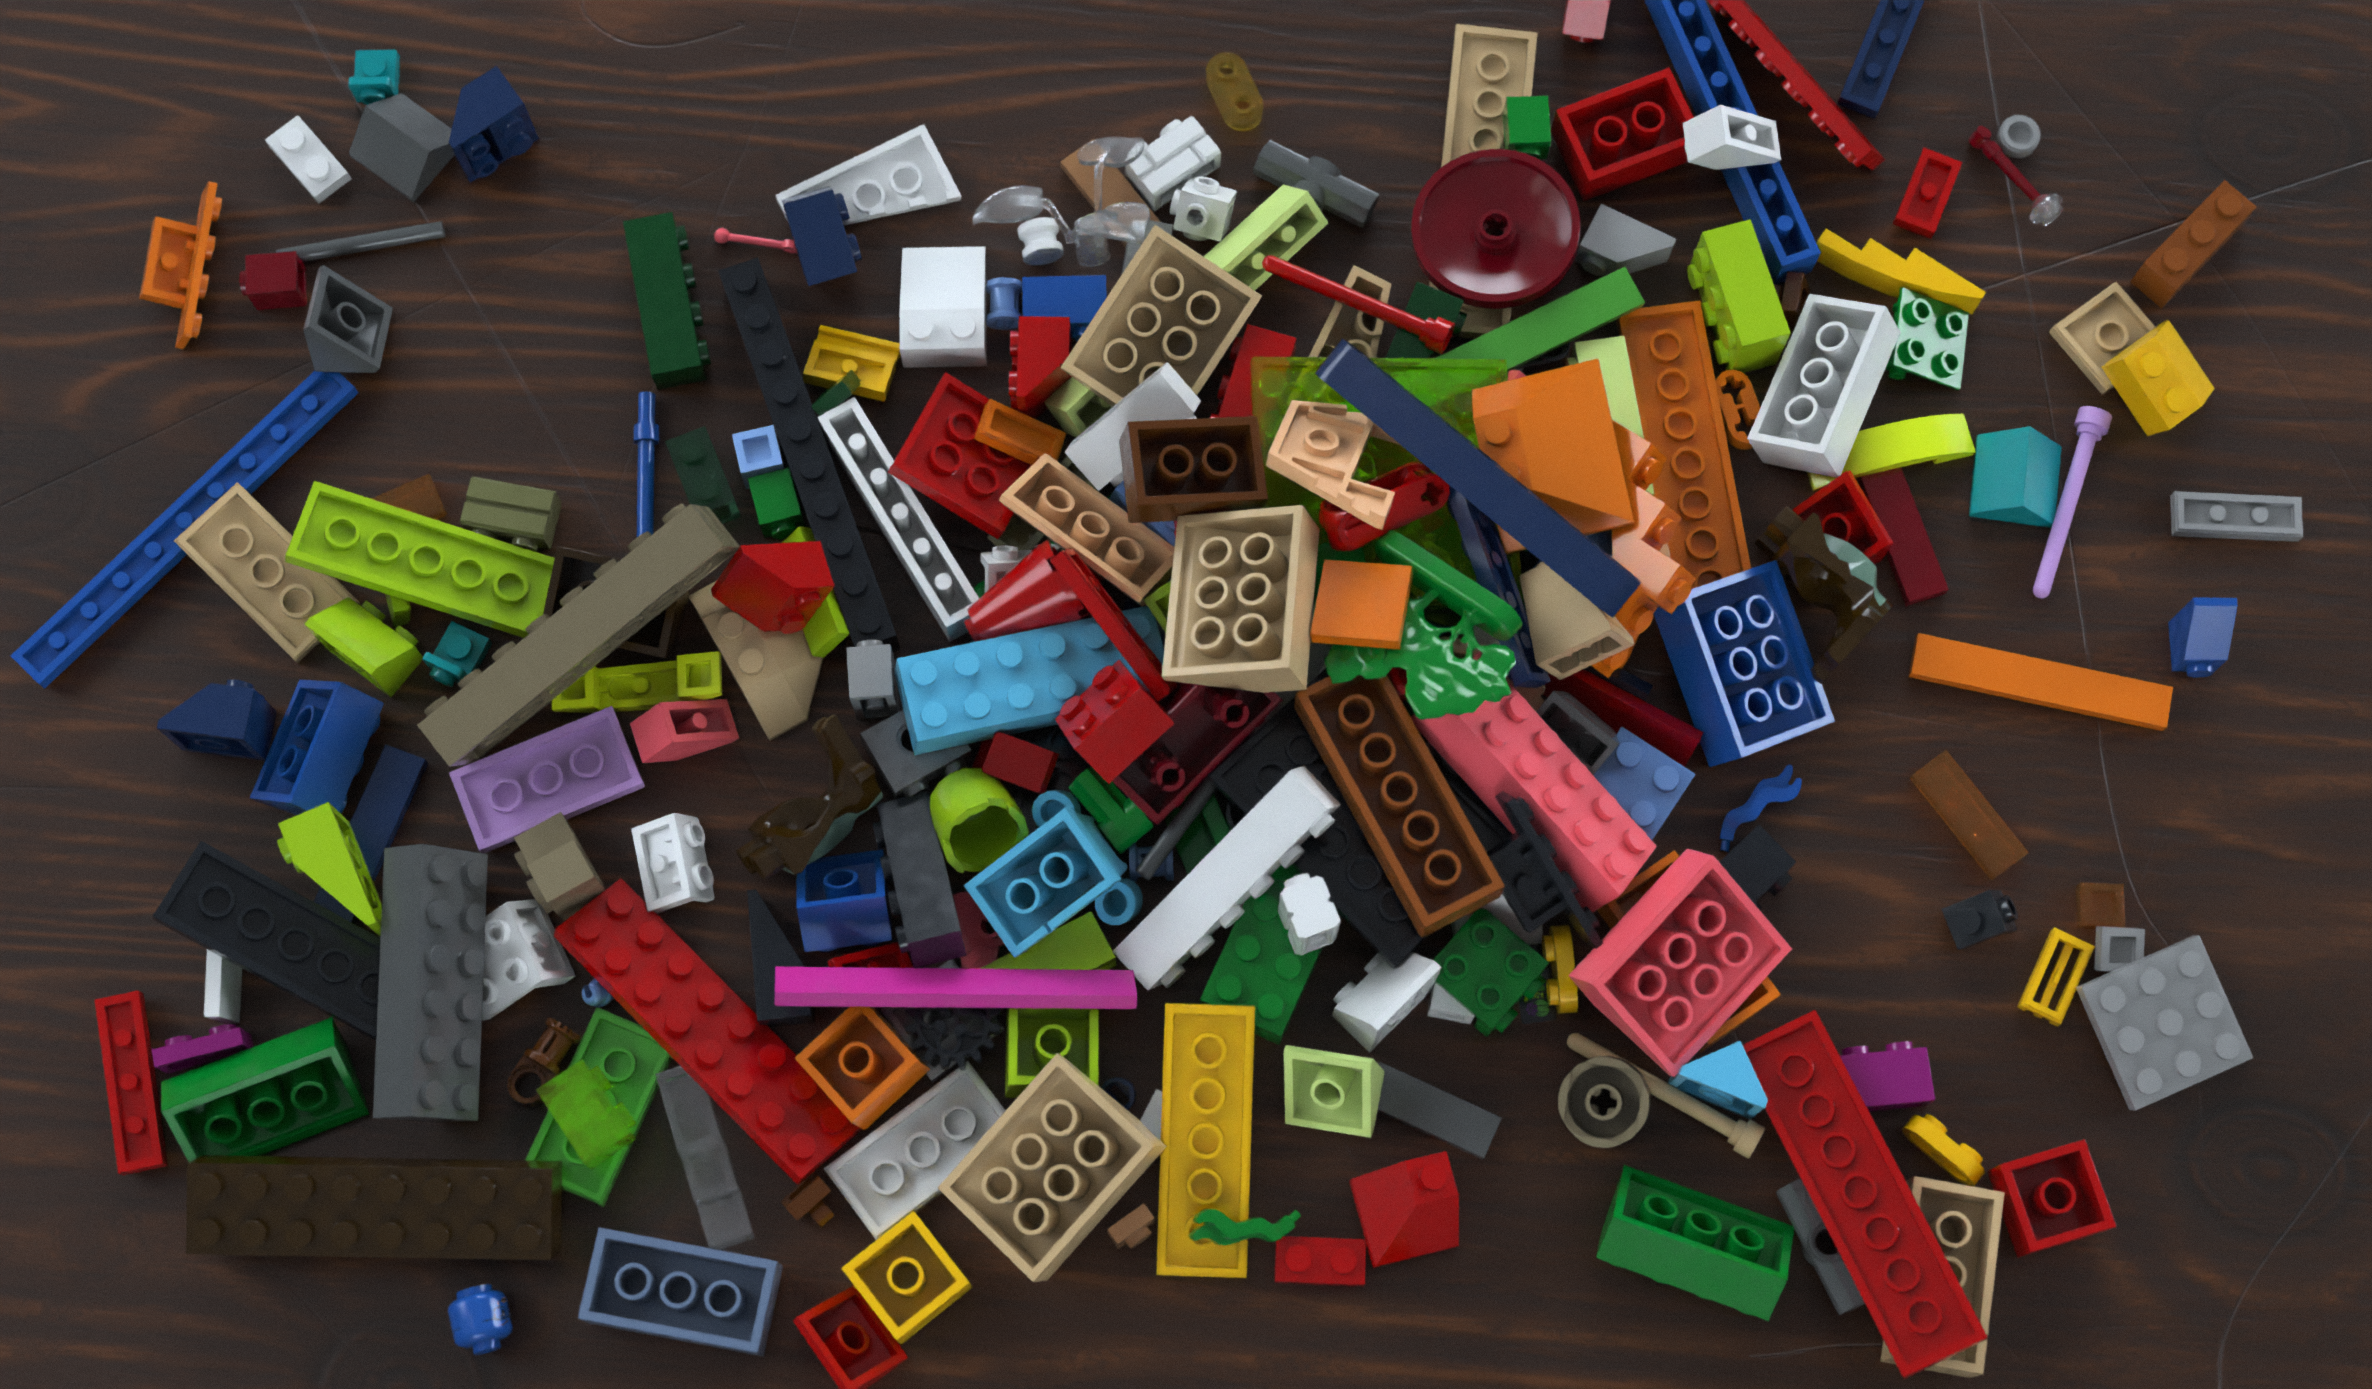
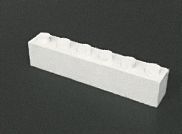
M853 397L817 417L825 440L949 642L967 633L968 630L964 623L965 620L970 618L967 609L979 597L911 487L888 473L894 460L856 398Z
M1305 766L1290 770L1113 950V953L1129 970H1134V976L1147 990L1162 984L1166 988L1170 987L1185 973L1186 970L1182 964L1191 955L1196 959L1205 953L1215 942L1211 935L1221 925L1227 929L1236 922L1245 912L1241 905L1251 895L1254 899L1261 896L1274 883L1271 875L1281 865L1285 869L1288 868L1304 853L1305 850L1300 845L1311 834L1314 838L1319 837L1334 823L1335 819L1331 814L1341 804Z

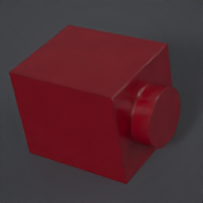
M296 251L245 255V271H240L239 274L240 289L243 296H247L257 310L307 306L306 266Z

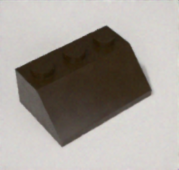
M557 546L543 615L547 614L551 617L563 607L560 604V600L566 594L579 586L584 590L597 580L593 574L611 559L619 562L623 558L572 547ZM690 590L618 648L667 658L684 620Z

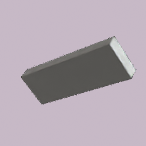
M1382 1062L1379 1063L1385 1073L1377 1112L1481 1160L1485 1158L1502 1117Z

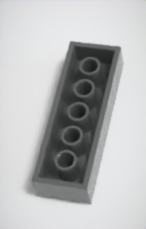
M427 844L384 848L373 1118L436 1123L478 1121L488 854Z

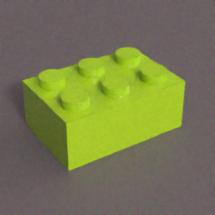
M1751 219L1702 232L1697 247L1693 251L1690 265L1687 266V275L1691 287L1699 290L1705 326H1711L1715 337L1713 350L1718 364H1724L1726 370H1738L1743 373L1775 365L1791 332Z

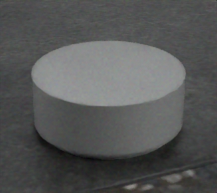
M2013 115L2008 117L2000 126L1996 135V142L2003 149L2002 152L2005 155L2017 159L2025 158L2032 154L2037 147L2041 132L2037 123L2030 117Z

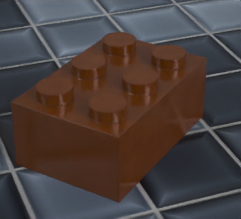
M1257 416L1130 421L1120 437L1119 445L1129 523L1177 521V516L1262 509L1268 500Z

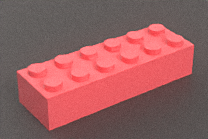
M1478 651L1474 654L1473 659L1478 660L1481 658L1482 652ZM1508 680L1507 683L1511 691L1510 695L1504 696L1499 702L1484 701L1474 713L1462 715L1448 713L1440 718L1419 719L1413 713L1410 717L1419 732L1512 835L1516 831L1495 796L1503 791L1515 799L1521 797L1527 803L1535 817L1530 822L1537 835L1542 833L1547 837L1557 853V856L1552 860L1560 872L1565 870L1577 885L1579 892L1574 896L1581 908L1587 906L1593 913L1619 897L1657 846L1647 836L1646 832L1637 825L1619 805L1617 800L1610 795Z

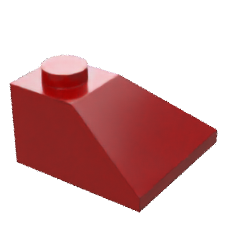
M1447 1151L1406 1160L1349 1180L1373 1268L1459 1246V1193Z

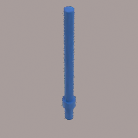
M653 392L638 393V423L634 425L633 442L638 445L637 537L646 531H649L651 535L654 533L655 445L659 444V425L655 424V393Z

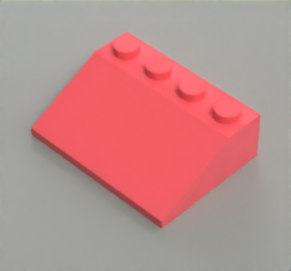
M1686 849L1601 940L1603 944L1597 949L1593 948L1568 976L1600 1012L1669 1076L1675 1077L1679 1069L1691 1060L1792 948L1714 855Z

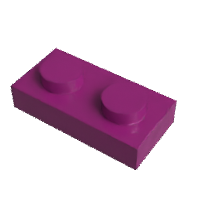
M225 1024L209 1029V1035L195 1039H192L191 1035L169 1038L165 1040L164 1047L152 1049L154 1067L169 1074L215 1062L252 1048L254 1044L250 1033L240 1027L236 1028L235 1024Z

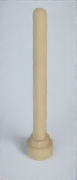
M1572 1033L1567 1038L1568 1047L1588 1059L1598 1056H1613L1627 1061L1579 1033ZM1629 1062L1642 1073L1648 1084L1650 1094L1727 1136V1142L1734 1146L1732 1150L1749 1159L1765 1127L1751 1119L1745 1122L1739 1118L1736 1122Z

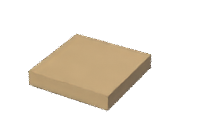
M2116 281L2054 325L2049 333L2097 390L2104 395L2114 386L2101 366L2146 335L2155 326Z

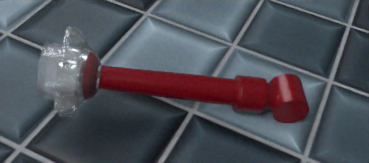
M1978 126L1968 139L1970 145L1976 149H1982V153L1990 161H1993L2033 202L2029 216L2033 223L2037 225L2041 222L2046 226L2054 221L2064 209L2060 205L2064 199L2056 193L2040 195L2016 166L2004 155L2003 149L1995 141L1990 140L1992 134L1989 129L1984 126Z

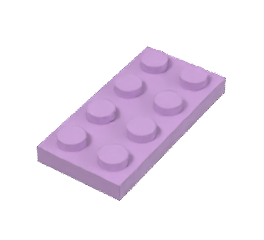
M612 706L449 772L477 847L483 854L514 842V837L559 812L566 819H569L645 787Z

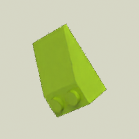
M327 802L278 823L283 838L278 839L277 843L286 863H293L299 874L302 872L307 874L381 937L382 903L350 822Z

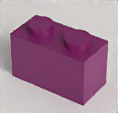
M1904 1041L1885 1045L1886 1051L1869 1053L1868 1046H1855L1841 1050L1842 1055L1840 1057L1869 1112L1926 1107L1935 1101L1927 1047L1913 1048L1912 1042Z

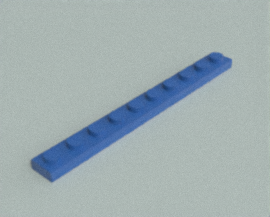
M312 372L10 656L45 689L187 555L174 542L182 532L237 482L251 495L358 394L356 388L339 372Z

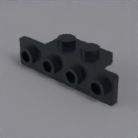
M1502 791L1495 798L1516 833L1486 853L1505 885L1502 892L1505 900L1523 929L1528 933H1531L1564 910L1582 941L1597 949L1603 944L1596 932L1601 929L1597 918L1587 906L1581 908L1574 896L1579 892L1577 885L1565 870L1561 872L1558 870L1552 860L1557 856V853L1544 834L1537 835L1530 823L1535 817L1527 803L1521 797L1515 799Z

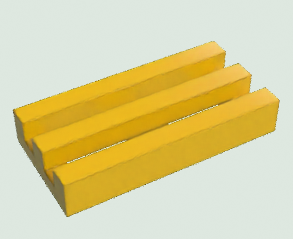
M2055 927L2051 929L2017 1008L2023 1011L2029 1010L2034 1013V1016L2040 1019L2045 1018L2056 1027L2061 1025L2095 946ZM2061 941L2064 945L2041 998L2037 1003L2033 1001V998L2057 943ZM2075 948L2080 951L2055 1011L2048 1008V1005L2072 950Z

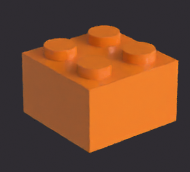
M849 1007L795 1057L798 1063L850 1122L863 1130L871 1126L930 1070L926 1063L875 1007Z

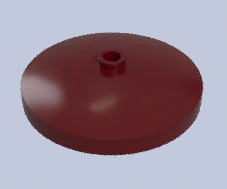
M1479 150L1448 162L1426 182L1416 199L1411 222L1412 245L1420 268L1430 282L1440 291L1464 300V304L1486 309L1516 307L1529 303L1549 292L1570 269L1575 259L1580 239L1579 209L1568 184L1545 162L1514 150Z

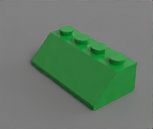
M333 1017L161 1082V1112L188 1162L202 1155L261 1156L369 1114L350 1051Z
M1624 1165L1601 1232L1596 1258L1606 1261L1615 1267L1625 1268L1650 1277L1658 1283L1669 1284L1694 1293L1702 1299L1713 1300L1732 1307L1743 1314L1754 1315L1769 1321L1787 1282L1794 1228L1792 1225Z

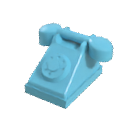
M1051 790L1039 795L1032 807V816L1039 828L964 885L1014 958L1021 956L1094 900L1097 915L1103 922L1109 925H1121L1134 919L1140 913L1143 905V895L1137 884L1127 878L1120 877L1127 870V864L1118 858L1094 823V817L1081 814V807L1077 799L1071 793L1064 790Z

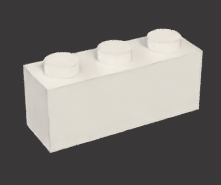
M1166 362L1072 440L1064 453L1098 491L1109 482L1116 487L1124 480L1119 440L1127 423L1130 421L1197 419L1193 413L1201 400L1171 365Z

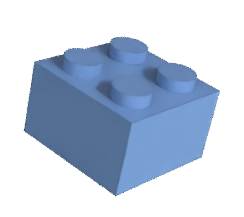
M1621 727L1616 734L1619 745L1593 776L1617 800L1619 805L1637 825L1646 832L1647 836L1653 840L1696 774Z

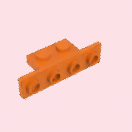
M208 181L201 194L196 226L157 216L154 218L139 297L142 300L182 309L175 348L183 350L191 337L197 338L200 332L202 314L196 312L198 298L204 299L209 282V275L202 273L204 260H211L215 246V236L209 235L211 221L217 222L222 205V198L216 197L217 183Z

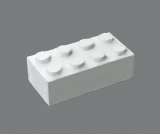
M1809 294L1747 438L1763 463L1836 478L1841 475L1900 335V330L1886 306Z

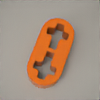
M1726 370L1716 378L1726 438L1737 449H1752L1753 447L1748 441L1746 433L1744 431L1737 432L1736 429L1741 422L1740 414H1742L1746 426H1753L1761 407L1748 376L1738 370ZM1727 383H1730L1732 388L1741 389L1737 396L1738 405H1735L1730 393L1723 394Z

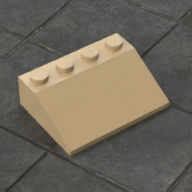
M1154 225L1061 366V369L1112 407L1166 362L1171 365L1190 389L1198 395L1262 295L1157 225Z
M1303 505L1177 516L1162 678L1164 680L1263 693L1307 690L1319 527Z
M1057 1053L939 1185L938 1189L1032 1282L1047 1281L1161 1154L1166 1146L1132 1113L1061 1054Z

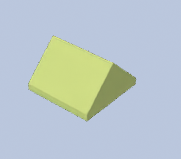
M1286 1045L1284 1048L1285 1124L1371 1138L1374 1132L1385 1071L1373 1058Z

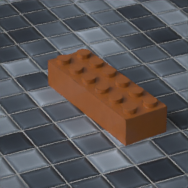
M1360 675L1356 676L1352 681L1332 684L1331 678L1328 676L1307 687V690L1297 692L1294 708L1420 938L1499 899L1505 885L1388 676L1377 679H1365Z

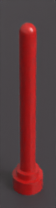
M1273 255L1266 256L1262 261V266L1267 272L1420 336L1419 341L1426 343L1425 348L1438 354H1443L1450 341L1455 323L1438 316L1436 320L1429 317L1427 320H1424Z

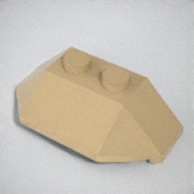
M713 582L689 595V599L766 736L771 741L808 721L810 706L817 686L823 658L812 656L803 629L792 634H784L781 631L763 632L716 600L711 592V588L715 584Z

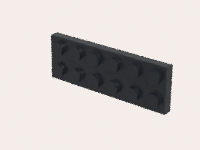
M200 841L153 914V920L376 1040L381 938L207 843Z

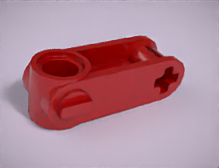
M1409 462L1364 482L1395 492L1390 512L1382 530L1369 525L1325 499L1320 504L1319 522L1322 528L1326 530L1332 549L1336 551L1355 550L1366 545L1369 541L1386 534L1389 530H1396L1442 508L1448 501L1450 486L1436 473H1431L1430 469L1423 463Z

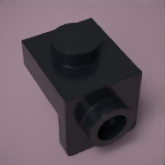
M1987 890L1942 909L1958 950H1964L1999 935L2011 934L2017 931L2014 920L2018 919L2016 907L2012 899L2008 895L2004 896L2001 890Z

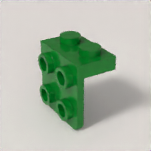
M1478 909L1434 958V961L1441 966L1435 983L1477 1018L1474 1027L1488 1037L1495 1028L1500 1033H1503L1519 1014L1513 1007L1523 995L1531 1000L1547 981L1541 974L1549 962L1488 910Z

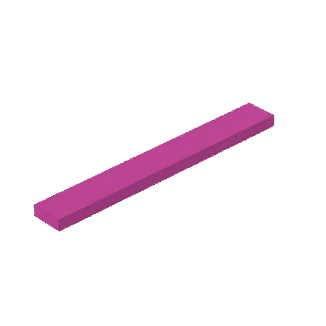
M775 967V1006L1136 1009L1137 1005L1134 970Z

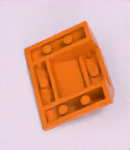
M1599 359L1472 390L1473 421L1481 451L1585 536L1635 524ZM1497 525L1506 554L1528 550Z

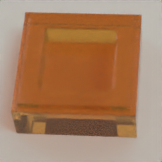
M2080 882L2076 885L2078 928L2096 929V926L2126 927L2124 884Z

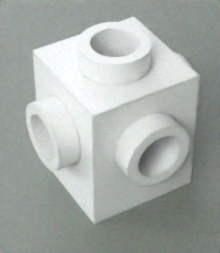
M1189 178L1181 190H1175L1172 197L1170 214L1176 215L1173 229L1182 231L1185 237L1192 240L1204 241L1208 238L1221 242L1229 230L1237 190L1221 187L1216 180L1211 178Z

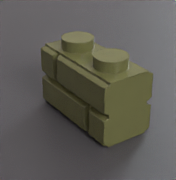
M472 476L466 495L467 499L464 502L460 518V525L463 529L500 541L510 542L513 545L537 552V548L550 550L562 507V502L556 491Z

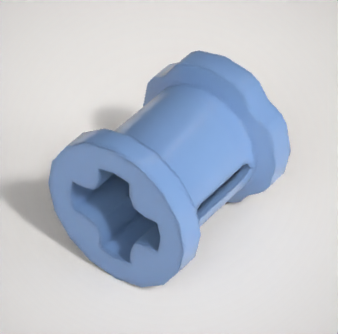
M998 277L987 281L986 292L990 294V313L986 316V325L997 330L1018 328L1019 316H1023L1019 313V294L1022 291V282L1020 280Z
M1136 843L1129 847L1131 881L1137 882L1138 878L1142 877L1135 870L1153 846L1137 847ZM1173 849L1152 877L1165 876L1167 881L1174 880Z

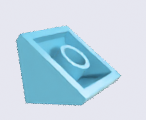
M1741 1041L1683 1065L1679 1069L1678 1074L1675 1077H1670L1668 1084L1690 1096L1748 1119L1761 1112L1766 1107L1768 1101Z

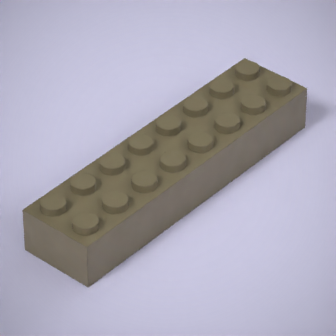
M683 503L671 509L662 518L665 525L652 535L649 531H646L628 545L631 552L619 562L611 559L597 569L593 574L597 580L583 590L579 586L566 594L560 600V604L563 607L551 617L544 614L534 620L525 629L529 635L518 644L511 641L498 649L492 655L495 662L483 672L478 668L466 675L458 683L461 690L450 699L443 696L424 710L427 717L417 726L448 766L466 765L478 761L737 552L740 546L709 507L689 504L685 507Z

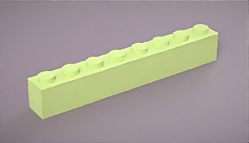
M1282 185L1204 257L1253 290H1256L1273 275L1265 271L1262 266V261L1266 256L1273 255L1288 261L1328 224V221L1308 191ZM1073 377L1069 378L1044 401V404L1063 430L1074 437L1080 435L1112 408V406Z

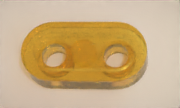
M1229 52L1219 53L1212 57L1206 67V82L1225 123L1237 131H1249L1255 128L1263 117V100L1245 62L1238 55ZM1229 67L1233 70V73L1224 75L1220 72V69ZM1243 101L1247 102L1250 107L1239 109L1236 104Z

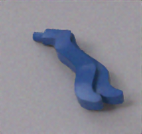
M1787 765L1779 776L1760 781L1743 806L1732 809L1726 814L1719 840H1722L1721 851L1729 852L1730 842L1734 840L1736 828L1744 823L1755 821L1767 804L1789 802L1798 795L1802 779L1796 778L1792 785L1788 784L1793 773L1792 765Z

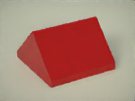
M1851 470L1845 471L1792 509L1804 521L1812 513L1817 514L1823 533L1847 541L1859 549L1874 565L1882 561L1893 545L1892 539Z
M854 1285L802 1313L793 1320L839 1389H867L908 1358L899 1343Z

